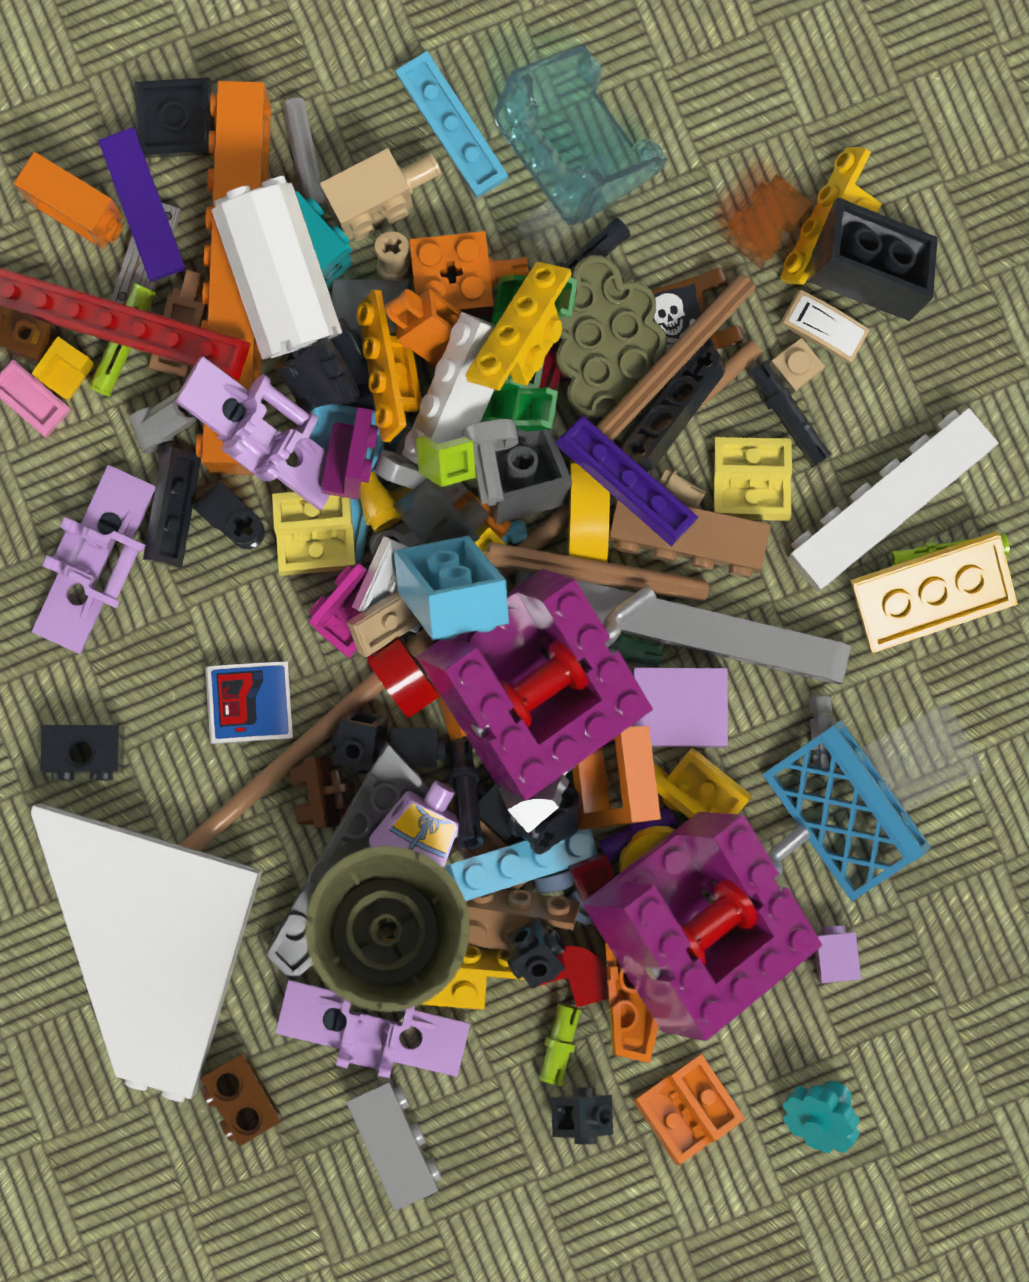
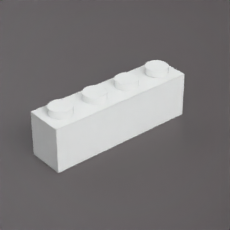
M461 312L458 322L451 330L450 340L444 355L436 365L435 376L430 388L421 401L420 411L413 428L405 439L402 455L418 465L416 438L425 436L433 442L440 444L462 438L461 431L463 428L481 422L494 389L468 382L465 374L495 328V324Z

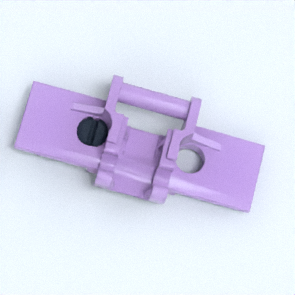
M200 357L175 402L218 433L217 438L223 442L222 450L262 481H272L277 478L315 508L322 510L330 496L321 492L328 452L309 438L318 420V416L311 411L306 413L269 384L270 379L264 374L254 381L248 391L206 358ZM262 398L297 424V427L281 433L265 422L263 417L267 410L261 403ZM293 450L298 458L295 467H291L285 462Z
M107 465L81 524L64 517L60 528L64 529L65 534L57 552L52 557L48 555L45 557L42 566L58 572V575L32 629L33 633L78 654L82 653L104 603L115 608L118 607L120 602L117 600L134 560L138 552H143L146 546L134 540V537L153 498L156 486ZM115 542H121L125 546L104 592H101L95 586ZM81 583L88 598L84 604L77 606L71 603L68 594L73 585Z
M288 980L275 1034L338 1048L340 1051L336 1066L348 1068V1064L353 1063L377 1069L379 1071L378 1076L390 1078L393 1062L458 1077L470 1023L414 1010L415 1007L400 1010L405 1011L402 1022H396L351 1011V1003L330 989ZM410 1026L418 1028L422 1033L421 1043L414 1048L405 1047L399 1039L400 1033L410 1028Z

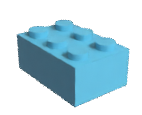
M469 536L394 550L398 593L432 639L449 640L461 633L470 631L488 632L495 629L496 626L509 624L506 580Z

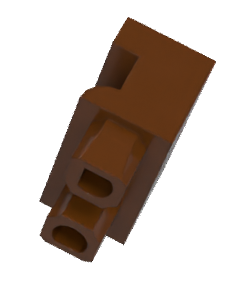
M0 305V352L38 365L55 339L60 336V333L51 329V324Z

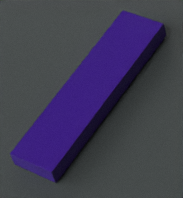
M134 127L99 139L98 142L149 281L154 282L186 270Z
M583 415L556 442V446L671 547L698 519L696 514Z

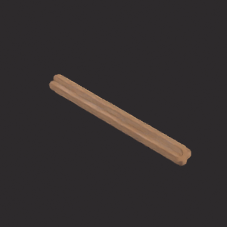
M744 274L737 276L596 427L613 441L755 290L756 286L753 281Z
M492 542L488 543L485 550V556L494 566L531 573H537L541 569H546L574 578L577 581L640 591L648 585L655 594L699 602L706 601L709 593L708 582L698 578Z

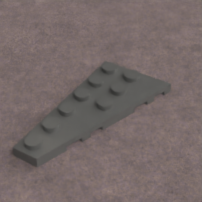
M388 741L266 949V955L292 981H295L313 965L306 944L305 921L311 897L321 879L333 866L347 856L371 848L369 842L371 834L405 792L411 791L425 798L431 788ZM447 806L446 810H448V811L452 812L453 814H455V813L452 811V809H451L449 806Z

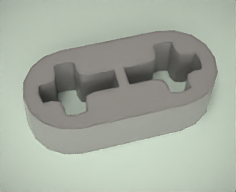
M382 450L373 467V470L382 478L426 494L436 495L440 488L439 485L419 474L417 464L405 456L394 452Z

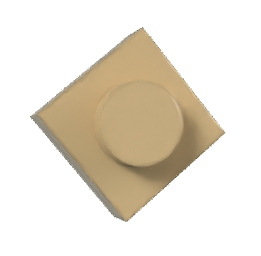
M803 338L799 339L771 362V365L794 393L825 369L823 363Z

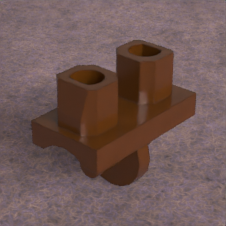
M331 757L304 759L305 764L294 767L289 771L291 784L294 789L307 787L309 789L310 802L296 804L297 823L301 825H314V828L338 826L340 823L338 809L347 808L345 793L356 791L355 784H343L341 769L332 771Z

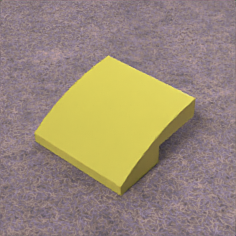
M715 437L713 512L748 520L790 521L791 439Z
M295 492L272 494L274 531L277 537L278 570L280 576L344 570L347 566L354 569L357 563L350 498L330 495L323 509L318 510Z

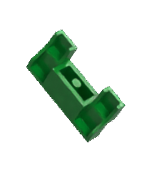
M513 274L499 277L492 324L497 325L527 276ZM571 277L554 302L559 319L572 316L578 280ZM543 365L538 372H535L527 386L514 383L510 374L500 391L494 389L481 422L510 419L515 422L517 429L525 432L552 429L553 419L556 414L558 391L548 387L539 388Z

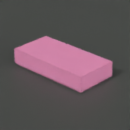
M14 359L0 372V399L47 438L68 415L71 409Z

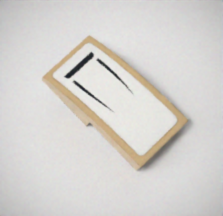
M798 290L780 322L809 343H817L845 363H852L870 329L850 316L802 290Z

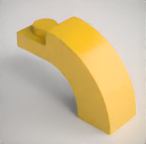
M569 457V475L572 480V486L569 495L568 556L607 563L610 492Z

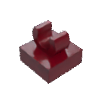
M604 852L568 866L582 903L615 878L608 857Z

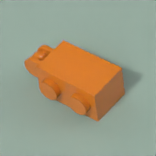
M429 288L420 295H416L411 290L406 289L398 297L385 304L386 314L396 323V336L400 344L423 357L430 366L436 367L444 355L450 340L451 330L458 322L461 311Z

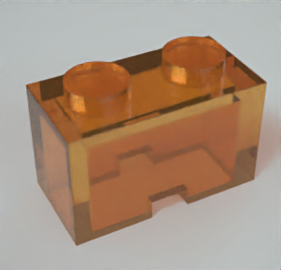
M777 174L770 183H767L765 180L760 183L750 197L754 203L746 213L740 209L727 225V228L730 230L727 243L760 269L766 266L781 247L780 243L784 239L781 236L783 231L791 235L808 214L813 203Z

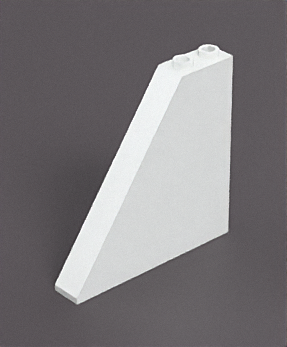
M45 804L33 805L31 816L115 1076L125 1079L124 1084L133 1089L145 1091L147 1087L161 1090V1095L169 1100L184 1102L185 1098L191 1099L198 1090L263 870Z

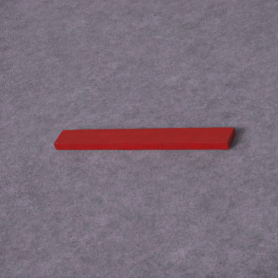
M0 268L1 306L46 323L192 367L203 356L232 379L238 381L240 379L251 343L245 340Z

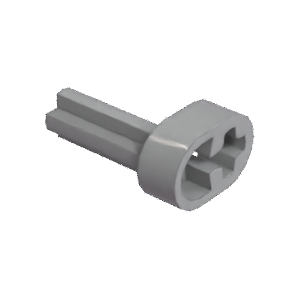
M499 419L466 426L461 432L462 437H467L473 441L475 473L481 504H488V506L496 505V502L504 501L495 451L509 449L518 444L515 422L510 419Z

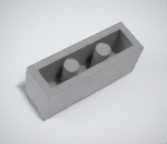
M392 1080L346 1102L395 1211L439 1190L437 1181L443 1179L435 1159L432 1157L427 1160L421 1145L426 1143V1139L417 1121L410 1123L405 1109L410 1107V1104L401 1085L394 1087Z

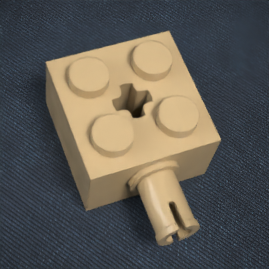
M389 148L321 182L320 186L325 202L338 227L349 240L354 238L355 241H360L375 232L374 227L386 221L389 224H393L405 218L409 214L408 210L413 208L411 199L412 189L437 176H441L442 173L432 153L401 169L396 164Z

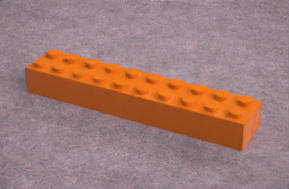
M218 81V93H212L210 100L211 117H215L216 131H210L209 153L213 154L215 165L214 169H208L207 188L208 192H212L213 206L206 207V229H210L211 244H205L204 265L209 267L210 282L203 283V305H207L208 320H202L201 328L251 343L239 381L235 380L249 391L254 381L261 375L262 357L212 209L216 207L214 201L226 197L227 192L243 186H249L250 190L262 187V183L269 180L272 104L264 82ZM203 423V434H197L196 455L201 457V463L206 466L211 474L254 475L222 450L223 442L217 438L219 434Z

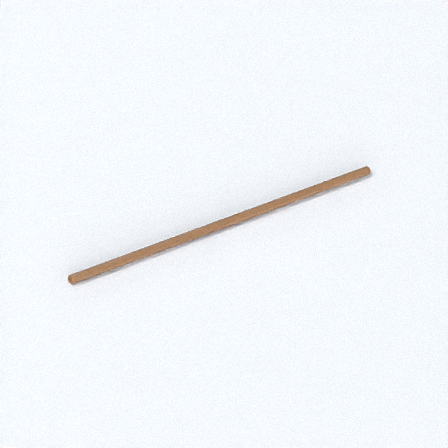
M751 339L747 341L724 362L726 367L723 377L700 408L763 354L754 341ZM693 390L681 401L687 400L692 395ZM664 418L659 420L655 424L654 430L661 431L666 429L671 423V419ZM569 500L567 505L557 509L516 547L538 551L545 547L568 526ZM502 567L496 568L505 580L517 571ZM423 628L405 646L416 661L419 654L434 645L439 639H432ZM373 672L179 845L201 851L285 777L290 769L296 767L339 728V720L352 710L359 711L385 688L376 674Z

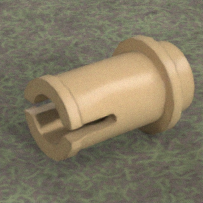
M666 469L659 483L685 506L697 508L706 491L679 477L677 470L671 472Z

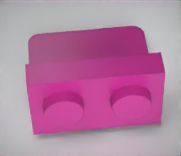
M360 563L354 569L347 566L334 582L337 585V589L329 598L324 595L319 598L309 611V614L312 615L309 624L313 629L349 659L358 649L347 621L361 613V611L353 608L352 605L367 574L366 568Z

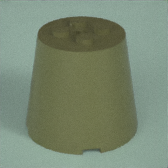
M395 846L367 848L347 856L333 866L315 888L307 909L305 921L308 953L321 979L332 991L346 1001L375 1011L389 1012L409 1009L421 1005L439 994L460 969L470 936V920L467 905L453 877L430 857L407 848ZM385 920L386 924L390 922L395 924L396 929L392 932L394 940L386 942L385 938L380 941L376 938L374 933L379 930L377 924L379 921Z

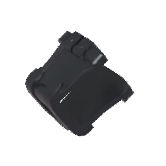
M344 318L338 319L342 330L341 334L330 340L326 338L316 342L308 351L296 358L293 357L292 353L284 354L275 366L280 378L285 381L296 400L294 403L305 412L330 404L344 403L349 405L357 402L360 399L357 384L369 382L367 359L363 355L362 341L355 329H351Z

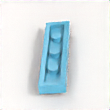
M428 51L395 70L399 81L476 199L508 180V174Z
M578 827L574 835L565 838L543 854H536L531 850L530 843L523 841L446 865L445 868L459 886L465 901L568 869V866L595 856L598 852L591 829L580 830Z

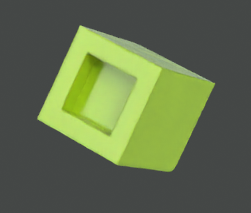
M425 436L416 438L419 474L440 487L476 478L472 440L462 437L437 444Z

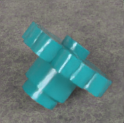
M826 1081L824 1085L820 1086L813 1085L809 1090L802 1086H797L794 1091L789 1093L782 1105L786 1111L783 1121L788 1126L790 1132L795 1136L804 1137L805 1143L811 1148L818 1149L824 1153H830L833 1149L845 1153L848 1148L853 1147L860 1135L857 1129L860 1119L854 1113V1109L851 1106V1092L846 1086L837 1081Z

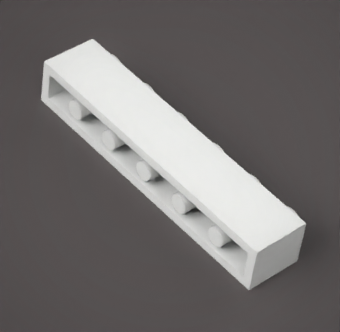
M970 408L961 415L956 410L950 413L938 424L942 430L930 439L927 434L922 436L908 448L912 455L901 463L897 458L879 472L883 479L873 487L866 482L850 496L853 503L844 511H841L837 506L820 520L824 525L822 529L814 535L806 531L791 544L795 551L790 554L788 559L817 593L998 444V441Z

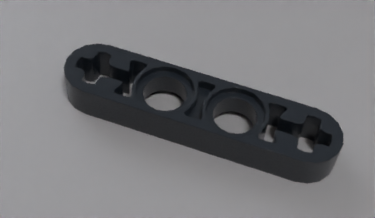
M706 346L698 349L672 378L624 442L621 449L647 472L658 464L723 377L726 366L715 348ZM693 389L692 395L687 400L676 401V397L681 391ZM664 418L671 419V423L666 429L661 431L654 430V426L659 420Z

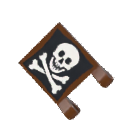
M716 268L696 277L652 290L656 299V313L652 321L657 323L667 336L665 353L707 309L702 292L726 285V277L722 268ZM736 325L714 333L701 347L709 346L718 350L742 344L744 342L742 329Z

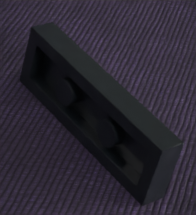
M163 447L143 560L170 567L182 568L201 464V457H197L195 453L174 447Z

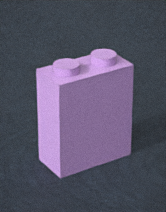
M634 668L633 676L654 710L634 723L633 727L649 726L652 748H726L728 746V668Z

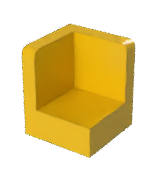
M57 337L33 370L32 375L40 383L65 400H70L95 364L89 357L60 337Z

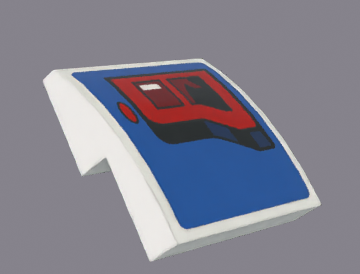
M288 661L205 667L210 744L293 738Z

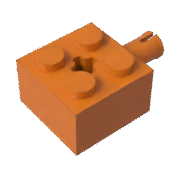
M486 231L409 239L415 294L420 295L429 288L461 312L476 318L493 315L492 288L499 282V277L513 274L528 276L529 274L527 256L493 261L492 257H488ZM449 272H456L457 283H449L448 278H446Z

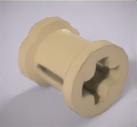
M394 231L386 232L376 239L375 253L378 257L376 268L377 273L384 280L399 281L404 279L409 273L410 260L407 257L409 251L408 240L401 233Z

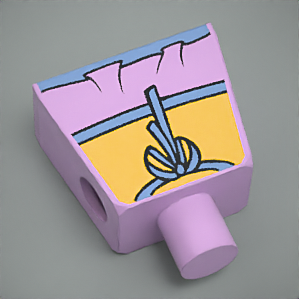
M434 781L425 798L411 791L405 792L369 838L371 848L378 846L407 848L430 857L444 868L459 825L456 815L446 810L455 791L441 782Z

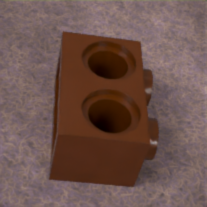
M246 1052L201 1077L204 1086L200 1087V1091L207 1104L211 1108L217 1106L224 1119L219 1123L230 1142L236 1140L239 1146H242L284 1120ZM224 1073L234 1074L238 1078L239 1090L236 1094H226L220 1088V1078ZM250 1107L257 1111L259 1115L257 1127L246 1128L240 1123L239 1113L242 1108Z

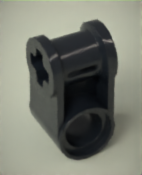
M219 479L192 507L216 530L219 529L242 549H255L265 539L264 525L256 514ZM244 523L246 526H250L253 533L250 536L245 533L242 534L238 529L240 525Z
M567 786L561 795L562 800L559 807L529 833L511 815L507 826L508 832L515 837L521 836L530 843L531 850L536 854L546 853L554 845L577 832L580 815V794L576 789Z

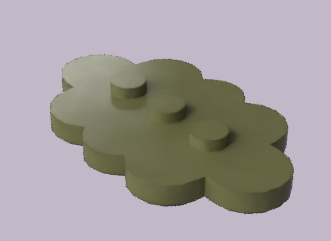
M592 255L582 259L572 271L571 278L578 280L575 305L570 318L560 319L562 333L559 338L561 342L555 352V364L557 369L570 379L566 387V401L569 408L578 416L583 415L585 418L600 417L601 421L664 355L667 348V336L664 330L652 321L656 313V299L653 292L646 285L637 281L622 282L619 269L611 259L602 255ZM672 378L613 441L624 444Z

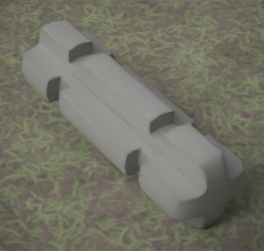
M815 696L808 700L809 714H813V719H810L811 740L833 726V717H829V712H832V702L829 696ZM823 743L812 749L816 750L817 755L813 756L814 767L830 770L832 756Z

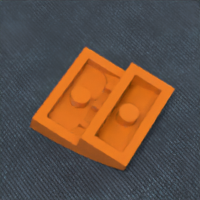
M702 1054L691 1059L632 1100L676 1166L681 1165L709 1143L718 1140L745 1120V1117Z

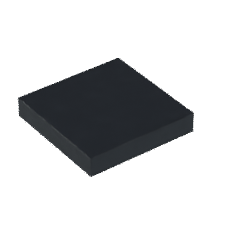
M210 77L135 82L137 136L145 158L211 155L209 153V133L214 131V123L210 111L212 94Z

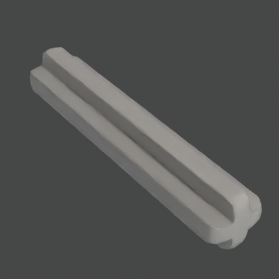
M300 97L290 98L283 104L300 193L304 199L311 196L319 206H322L325 199L320 186L321 180L305 101Z

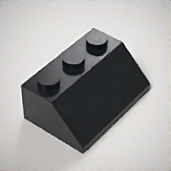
M838 197L831 207L812 251L809 282L910 321L933 299L938 237Z

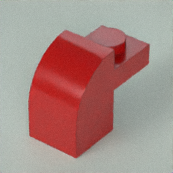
M400 637L366 657L368 659L367 662L407 718H410L440 697Z
M565 945L566 951L562 954L566 969L561 971L553 980L539 985L568 978L577 1008L609 999L608 976L604 964L594 953L580 946Z

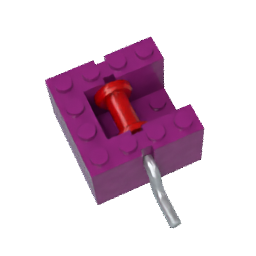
M541 569L507 593L509 624L496 626L495 629L488 632L470 631L458 634L453 639L439 640L417 656L420 664L496 784L527 801L654 710L619 651L608 646L619 637L621 632L620 624L654 600L656 595L650 586H645L609 612L602 625L574 578ZM540 646L545 648L549 654L550 659L548 661L541 652Z
M698 812L582 903L662 1032L707 1042L823 946L788 887L778 886L776 883L783 873V866L780 861L810 838V833L804 826L800 825L766 852L743 814ZM711 879L715 880L717 884L714 885ZM700 890H708L714 902L709 905Z

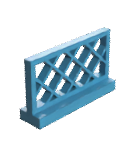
M842 720L762 774L797 825H802L809 831V842L851 901H854L909 863H913L925 855L931 848L928 841ZM823 743L832 756L830 770L809 766L811 750ZM804 755L803 764L793 763ZM837 764L843 772L836 771ZM785 768L802 771L799 791L784 788L776 774ZM808 772L828 776L825 796L805 792ZM834 777L850 781L854 787L852 802L831 797ZM791 796L798 797L797 805L791 798ZM859 796L865 804L858 803ZM804 799L824 803L821 823L807 820L803 815L802 806ZM830 804L851 808L848 828L827 824ZM857 809L871 812L877 820L875 834L854 829ZM813 828L820 829L819 836ZM882 828L888 836L881 835ZM826 830L847 835L844 854L830 852L824 844ZM853 836L874 840L871 860L850 856ZM879 841L894 844L903 858L894 864L876 861ZM836 860L842 861V868L839 866ZM848 862L869 866L867 882L858 888H855L846 876ZM875 868L883 869L882 872L874 876Z

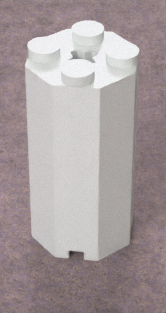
M284 176L264 181L262 187L250 190L249 186L233 189L226 193V197L214 201L216 207L212 209L262 360L307 348L317 342L318 339H331L342 333L292 183H287Z

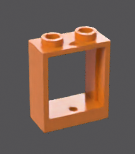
M33 152L13 183L28 204L102 249L105 248L108 242L113 243L122 231L123 223L121 221L123 216L111 198L36 152Z
M631 725L609 741H615L623 808L610 809L603 747L596 750L572 769L574 787L581 798L580 830L661 819L649 726L633 727Z

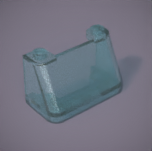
M585 45L512 70L495 107V120L500 132L561 218L569 225H577L587 221L652 179L662 171L668 160L663 154L661 147L649 138L641 139L633 144L595 91L601 77V67Z

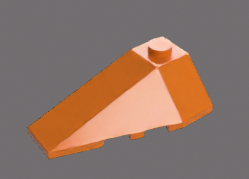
M606 943L612 1054L650 1063L659 1026Z

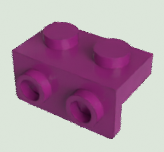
M357 407L354 425L339 422L333 423L321 486L323 494L359 500L362 482L369 483L373 460L366 459L368 448L375 449L379 427L372 425L373 410Z

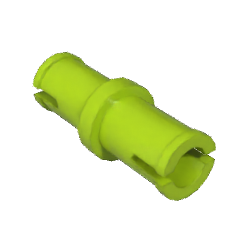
M562 1003L557 1004V1012L551 1035L546 1036L544 1043L548 1047L541 1074L538 1078L540 1081L553 1085L556 1083L558 1086L563 1085L570 1052L575 1051L576 1044L573 1043L582 1009L567 1004L566 1006Z

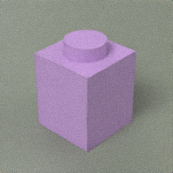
M845 925L822 927V935L817 936L823 946L815 952L818 982L830 983L861 979L856 932H846Z

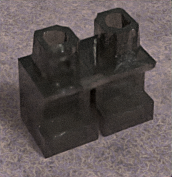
M426 479L393 505L400 517L424 544L469 536L476 542L480 539L476 530L490 517L475 497L457 510L453 503L469 491L462 482L440 487L431 480Z

